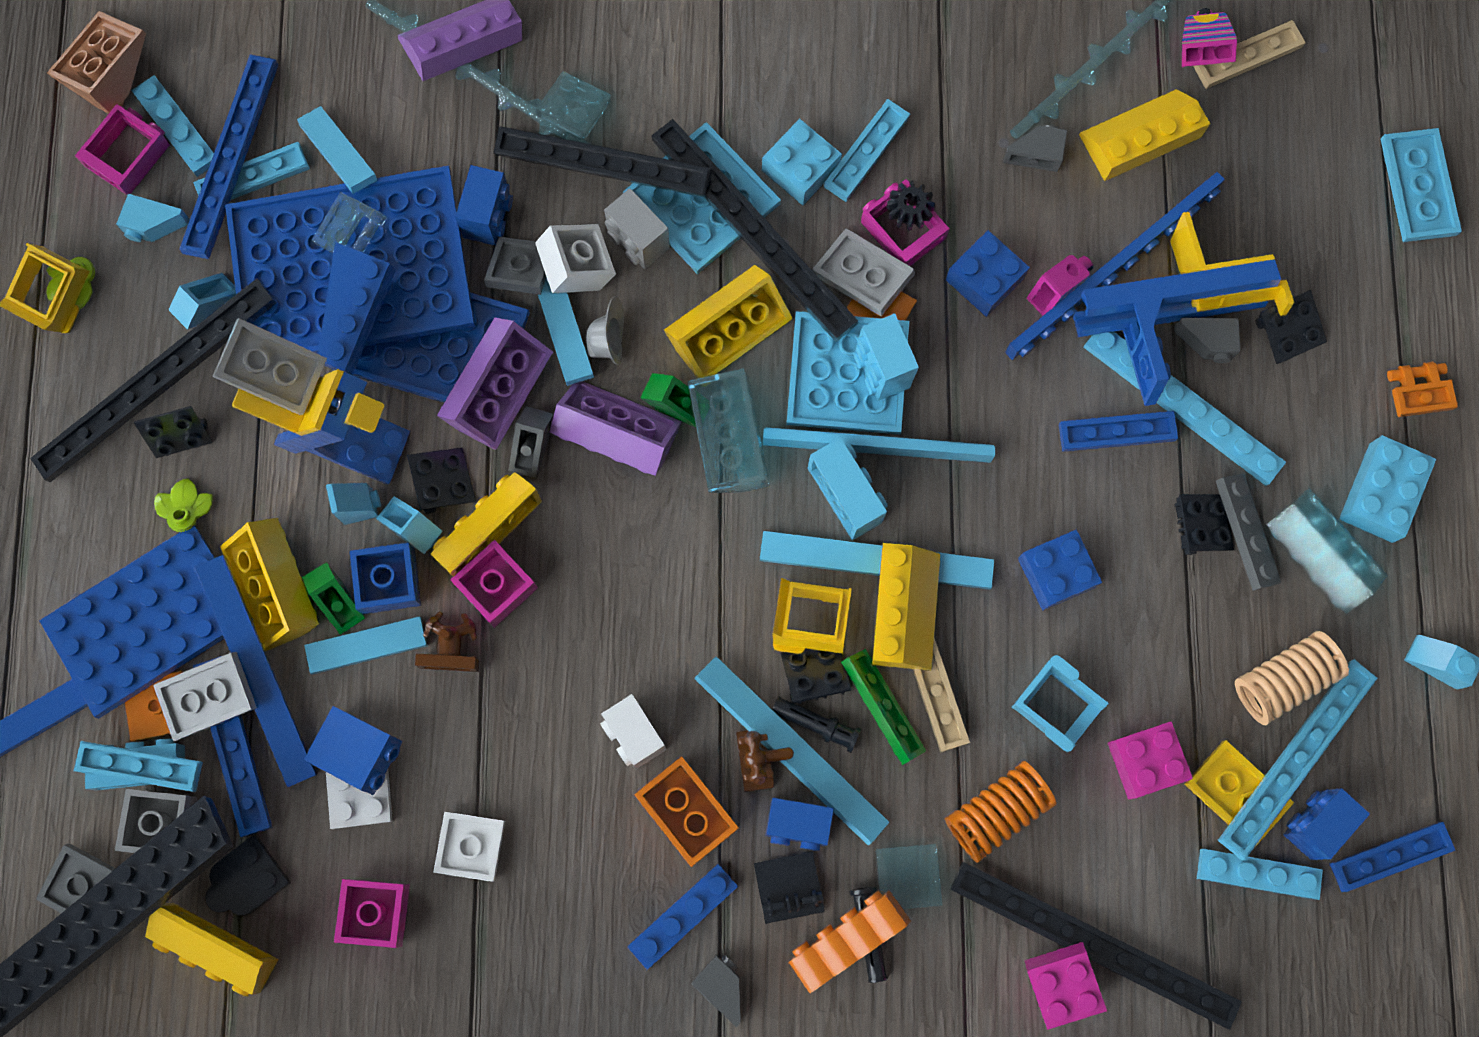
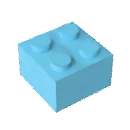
M799 118L762 157V172L801 205H804L824 184L839 164L842 153Z

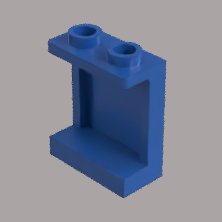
M333 706L304 760L351 786L374 795L376 790L383 785L385 774L390 764L398 757L402 741Z

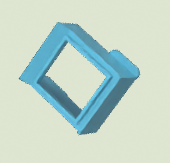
M1055 655L1045 664L1011 708L1019 712L1044 732L1051 741L1068 753L1075 747V743L1100 711L1109 703L1078 679L1079 672L1060 656ZM1050 675L1088 704L1065 735L1027 706Z

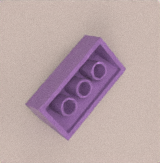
M484 0L399 34L398 39L422 81H425L522 41V21L509 0Z
M494 318L437 416L456 430L496 450L553 351L514 321Z
M581 381L572 384L557 403L549 433L559 436L562 440L584 446L589 451L606 455L616 462L628 464L643 473H650L656 476L666 460L682 421Z

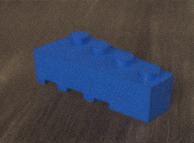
M337 242L334 245L318 354L327 358L324 366L333 370L339 369L353 375L396 270L389 262Z

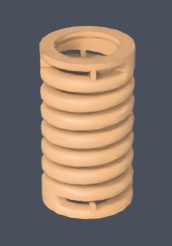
M1315 631L1308 638H1304L1298 644L1292 645L1289 650L1282 651L1279 655L1272 657L1270 661H1265L1260 667H1255L1251 672H1247L1235 680V688L1241 702L1251 716L1262 725H1268L1275 718L1281 717L1283 711H1291L1293 706H1299L1303 700H1309L1312 694L1317 695L1322 689L1329 688L1331 683L1335 684L1347 677L1349 668L1337 644L1325 633ZM1321 643L1325 644L1331 650L1334 656H1331L1328 650ZM1334 660H1337L1339 669L1337 668V665ZM1254 697H1256V699L1258 700V702H1259L1261 708H1260L1259 705L1257 704V702H1256V700H1255Z

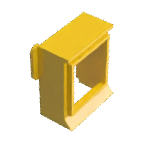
M26 243V246H28L5 298L0 301V307L43 330L69 333L79 313V307L75 303L90 271L44 246ZM43 263L64 273L46 314L23 303Z
M781 578L773 627L774 650L801 654L807 648L843 654L852 588L848 590L790 582ZM792 596L838 603L835 636L787 629Z

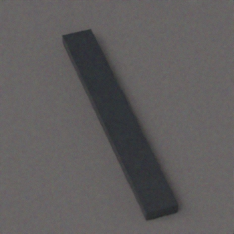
M502 126L499 127L493 152L496 156L704 198L707 196L713 171L709 167Z

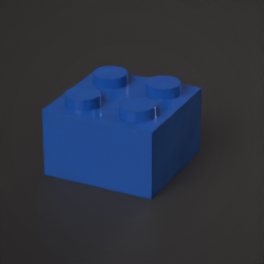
M470 165L455 215L463 238L496 246L498 237L503 236L506 222L503 220L505 212L511 210L513 195H510L509 191L510 185L507 184L503 172Z
M987 230L949 268L945 280L987 317L1024 280L1030 267Z
M1077 529L1027 550L1018 558L1042 611L1090 591L1102 583Z
M409 542L350 551L356 610L362 614L421 606L416 554L414 547Z
M1342 788L1327 789L1321 792L1316 791L1307 799V808L1301 814L1299 812L1296 813L1287 822L1286 826L1289 828L1283 835L1310 860L1332 859L1370 813Z
M772 798L765 836L771 837L770 843L788 846L790 841L801 842L800 848L820 851V846L828 845L834 808Z

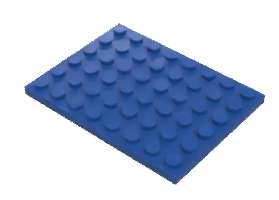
M449 165L379 177L377 181L354 194L345 184L225 204L236 294L258 278L277 302L251 323L257 327L318 354L335 242L389 262L396 270L365 346L475 327L461 232L455 218L457 207Z

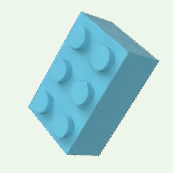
M896 314L862 326L854 358L859 369L864 368L868 378L865 379V383L871 395L875 394L877 400L880 401L909 389L919 366Z
M1380 436L1371 442L1367 448L1339 520L1391 543L1406 537L1436 459L1388 437Z
M840 437L810 454L808 470L853 541L882 524L887 513L885 508L888 505L880 492L875 493L871 487L872 479L868 471L864 467L860 469L856 463L855 458H857V455L851 444H845Z

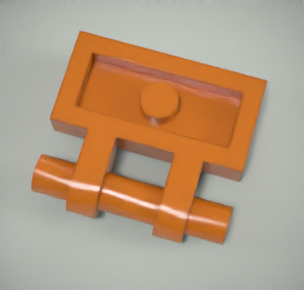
M1427 362L1418 367L1405 365L1387 372L1390 382L1399 380L1402 384L1401 387H1396L1392 390L1398 417L1449 411L1458 407L1452 380L1440 381L1439 375L1447 373L1446 363L1436 364L1435 362ZM1424 377L1427 383L1415 385L1414 378Z

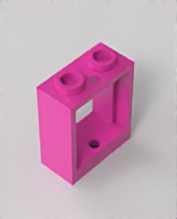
M116 104L75 157L85 168L128 195L134 191L170 144L163 136L165 132L153 122L148 125L142 121L143 117L134 109L129 107L125 110ZM128 125L150 141L125 173L121 174L100 160V158Z
M905 179L901 183L908 188L910 182ZM895 182L886 189L885 195L878 201L873 199L864 206L861 223L888 254L911 266L943 242L950 228L935 211H932L931 221H924L929 231L902 251L875 220L888 210L886 205L887 201L891 200L889 197L892 190L898 191V183Z

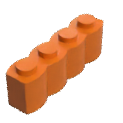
M879 890L864 900L867 905L860 911H857L855 907L840 917L843 923L835 928L829 924L816 934L817 941L811 945L805 941L792 951L794 957L788 963L809 993L821 987L834 976L908 926L911 920L890 890L884 894H881Z

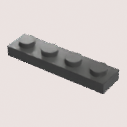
M1233 475L1216 480L1252 590L1263 589L1282 583L1245 475Z

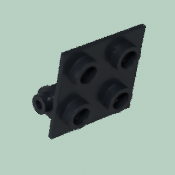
M1311 290L1293 297L1294 303L1287 315L1280 316L1277 305L1260 312L1259 318L1255 320L1259 329L1264 328L1266 330L1276 364L1287 361L1327 342Z
M192 406L134 421V425L156 458L212 443L206 431L208 429L206 419H200Z
M463 448L407 455L420 510L425 511V514L434 513L437 511L436 508L476 502Z
M1179 494L1174 508H1176L1177 519H1181L1177 521V525L1184 526V528L1178 529V532L1185 533V535L1180 536L1181 550L1185 551V555H1193L1202 551H1234L1230 523L1220 494Z
M807 648L801 654L780 653L792 703L798 702L799 705L802 701L811 699L817 701L820 697L826 699L830 695L839 693L844 695L845 692L851 691L847 672L841 663L843 661L841 653Z
M813 851L754 863L765 924L825 912Z

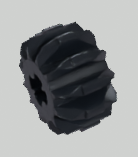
M913 180L909 183L908 188L903 183H900L897 188L898 191L892 190L889 195L891 200L887 201L886 208L891 210L889 218L890 220L898 219L896 224L898 228L904 223L907 224L908 231L912 230L913 224L921 229L924 226V221L929 222L932 219L933 215L931 212L936 207L935 202L931 201L933 194L932 192L924 193V184L916 188Z

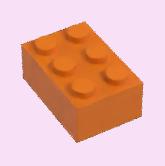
M682 756L634 794L691 867L739 829Z

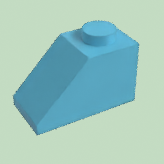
M128 194L116 225L124 232V236L132 241L141 242V239L153 242L188 225L190 219L180 208Z
M223 273L180 285L169 311L186 329L196 327L236 295L235 286Z
M367 483L326 485L332 514L344 525L378 517L377 508L381 507L380 498L377 490L373 491Z
M395 496L376 518L423 554L434 546L438 536L442 533V530L423 514Z
M1416 635L1404 661L1456 690L1472 686L1479 672V657L1458 645L1422 635Z

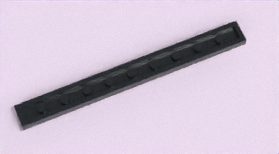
M674 119L651 135L652 141L669 160L709 167L713 170L705 199L835 342L858 324V320Z
M256 278L33 455L30 459L43 479L48 482L55 480L225 345L237 319L240 318L252 323L274 306L277 302L263 282Z
M962 862L951 885V891L1063 947L1083 942L1090 961L1228 1030L1231 1029L1242 1001Z

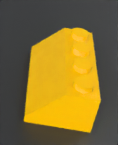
M1176 89L1082 131L1079 136L1103 180L1107 181L1201 138L1209 127L1210 122L1196 99Z
M754 265L665 328L664 331L677 353L703 384L793 318L771 276Z
M516 472L511 476L505 475L496 484L497 489L490 496H483L476 503V510L469 517L465 515L460 518L454 525L455 530L448 537L443 536L434 544V551L431 555L452 577L491 542L495 540L500 544L542 502L536 488Z
M278 518L247 522L220 546L246 608L254 619L252 622L265 652L304 636L319 625L316 611L311 605L306 592V586L301 579L295 557L291 553L285 531L282 529Z
M883 543L872 665L931 671L940 567L939 553L913 545Z
M165 903L149 916L145 937L153 941L152 947L164 953H169V951L176 953L180 956L178 960L181 963L195 968L196 965L207 970L205 975L217 982H222L223 979L233 984L231 989L240 995L248 997L249 994L260 993L279 960L175 903Z

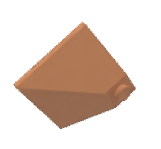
M98 11L47 74L98 109L109 114L116 104L122 107L124 100L130 94L146 33L135 26Z

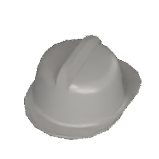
M614 296L610 300L607 314L595 319L590 324L586 335L587 354L592 358H611L616 365L620 364L622 358L621 343L624 328V311L622 302L618 297Z

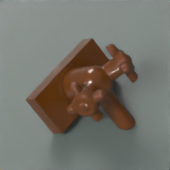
M442 612L432 616L425 625L423 636L427 638L432 631L439 636L437 654L416 653L415 666L419 669L479 672L480 661L476 657L460 656L461 637L469 633L473 641L477 639L475 623L468 618L466 613L461 614L464 623L458 626H446L439 622L443 616Z
M748 730L736 732L744 792L774 788V774L771 769V762L791 759L794 755L793 750L790 747L768 750L761 743V741L768 740L767 734H760L753 730L750 732Z

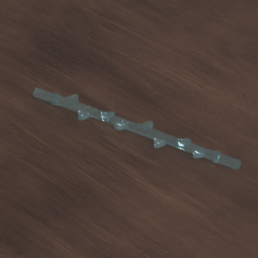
M367 0L366 8L386 20L387 24H392L402 32L417 28L418 16L416 14L401 18L397 15V12L389 10L376 0ZM470 63L457 67L456 78L458 80L471 77L499 96L498 109L500 111L514 106L540 123L539 134L548 135L555 133L562 139L588 143L573 133L569 127H564L540 111V99L525 101L499 83V69L496 68L483 73Z
M1155 0L1141 14L1130 9L1125 12L1127 26L1104 47L1091 43L1087 47L1091 59L1068 78L1056 74L1054 76L1056 90L1034 110H1030L1028 115L1010 130L1012 137L1018 139L1033 124L1038 123L1043 115L1057 119L1059 117L1057 103L1080 82L1093 86L1096 83L1094 70L1112 53L1119 51L1126 55L1131 52L1129 38L1151 18L1164 22L1168 18L1165 6L1171 0Z

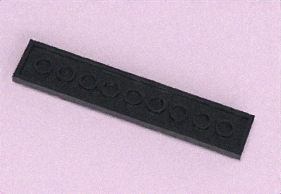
M206 796L200 798L0 964V1037H3L234 847L212 798Z

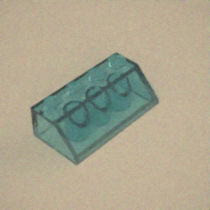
M745 369L688 381L708 492L739 493L770 487L750 380Z
M1310 488L1292 501L1267 524L1273 537L1284 543L1290 550L1291 557L1308 570L1312 581L1318 586H1322L1329 594L1331 602L1337 608H1341L1346 614L1371 597L1388 576Z

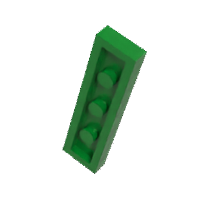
M864 649L843 660L841 663L848 676L853 681L901 764L904 765L926 752L925 747L876 665H872V659L867 650Z

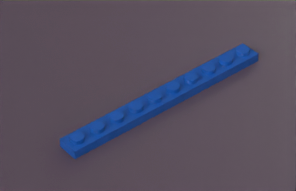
M1217 171L1014 339L1005 351L1009 358L1014 360L1018 355H1021L1023 358L1035 348L1033 344L1040 337L1043 340L1047 339L1056 330L1055 325L1061 320L1065 323L1071 319L1074 313L1077 312L1075 308L1082 302L1086 306L1085 301L1081 297L1083 290L1102 287L1103 285H1112L1119 278L1118 272L1123 268L1126 271L1130 270L1140 260L1138 256L1145 251L1149 254L1160 244L1158 240L1164 234L1169 237L1174 233L1183 212H1189L1192 218L1200 211L1199 205L1205 200L1208 203L1213 201L1221 193L1219 187L1225 179Z

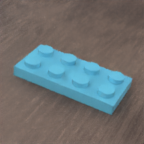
M1439 128L1384 134L1380 140L1402 241L1409 242L1458 236L1462 230Z

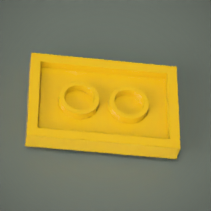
M1224 740L1192 775L1193 779L1186 781L1184 785L1229 825L1265 775L1227 740ZM1291 799L1280 811L1259 842L1294 804Z

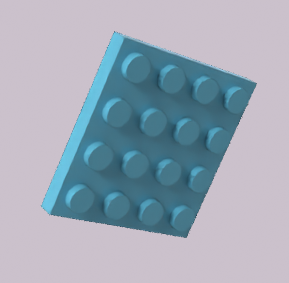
M707 122L689 136L764 218L781 204V199ZM632 183L623 191L624 193L630 188L668 227L670 246L697 275L740 239V236L704 197Z
M796 311L786 425L901 434L904 391L878 401L875 394L871 395L865 383V379L868 378L864 368L859 369L854 358L862 326L881 318L854 316L858 320V324L835 342L809 312ZM898 320L908 341L909 321Z

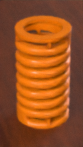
M1026 761L1019 763L1015 767L1016 770L1008 771L1007 777H1000L997 783L989 785L988 790H982L979 797H973L970 800V804H963L960 810H955L945 818V822L953 836L976 863H979L986 857V854L990 855L993 851L987 838L995 847H1000L1003 844L1002 838L1006 841L1012 838L1011 831L1015 834L1021 831L1020 824L1024 827L1029 826L1030 818L1037 820L1040 816L1039 811L1045 814L1057 804L1046 782ZM969 831L973 835L972 837L967 834ZM976 840L978 845L981 847L980 850H978L973 841Z

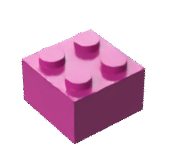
M495 540L450 579L494 628L538 589L534 581Z
M1172 722L1108 742L1128 800L1193 779Z
M342 879L334 943L390 948L402 947L410 884Z
M1083 942L1024 960L1047 1030L1107 1011Z

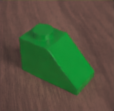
M657 373L651 374L640 397L659 412L695 428H700L711 405L708 400L675 376Z
M328 562L302 577L309 595L340 635L365 619L364 615L356 610L354 599Z

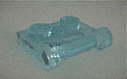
M340 192L312 241L314 244L333 253L335 242L346 246L360 220L365 216L369 218V221L352 247L355 250L364 252L379 225L383 226L387 217L381 212Z

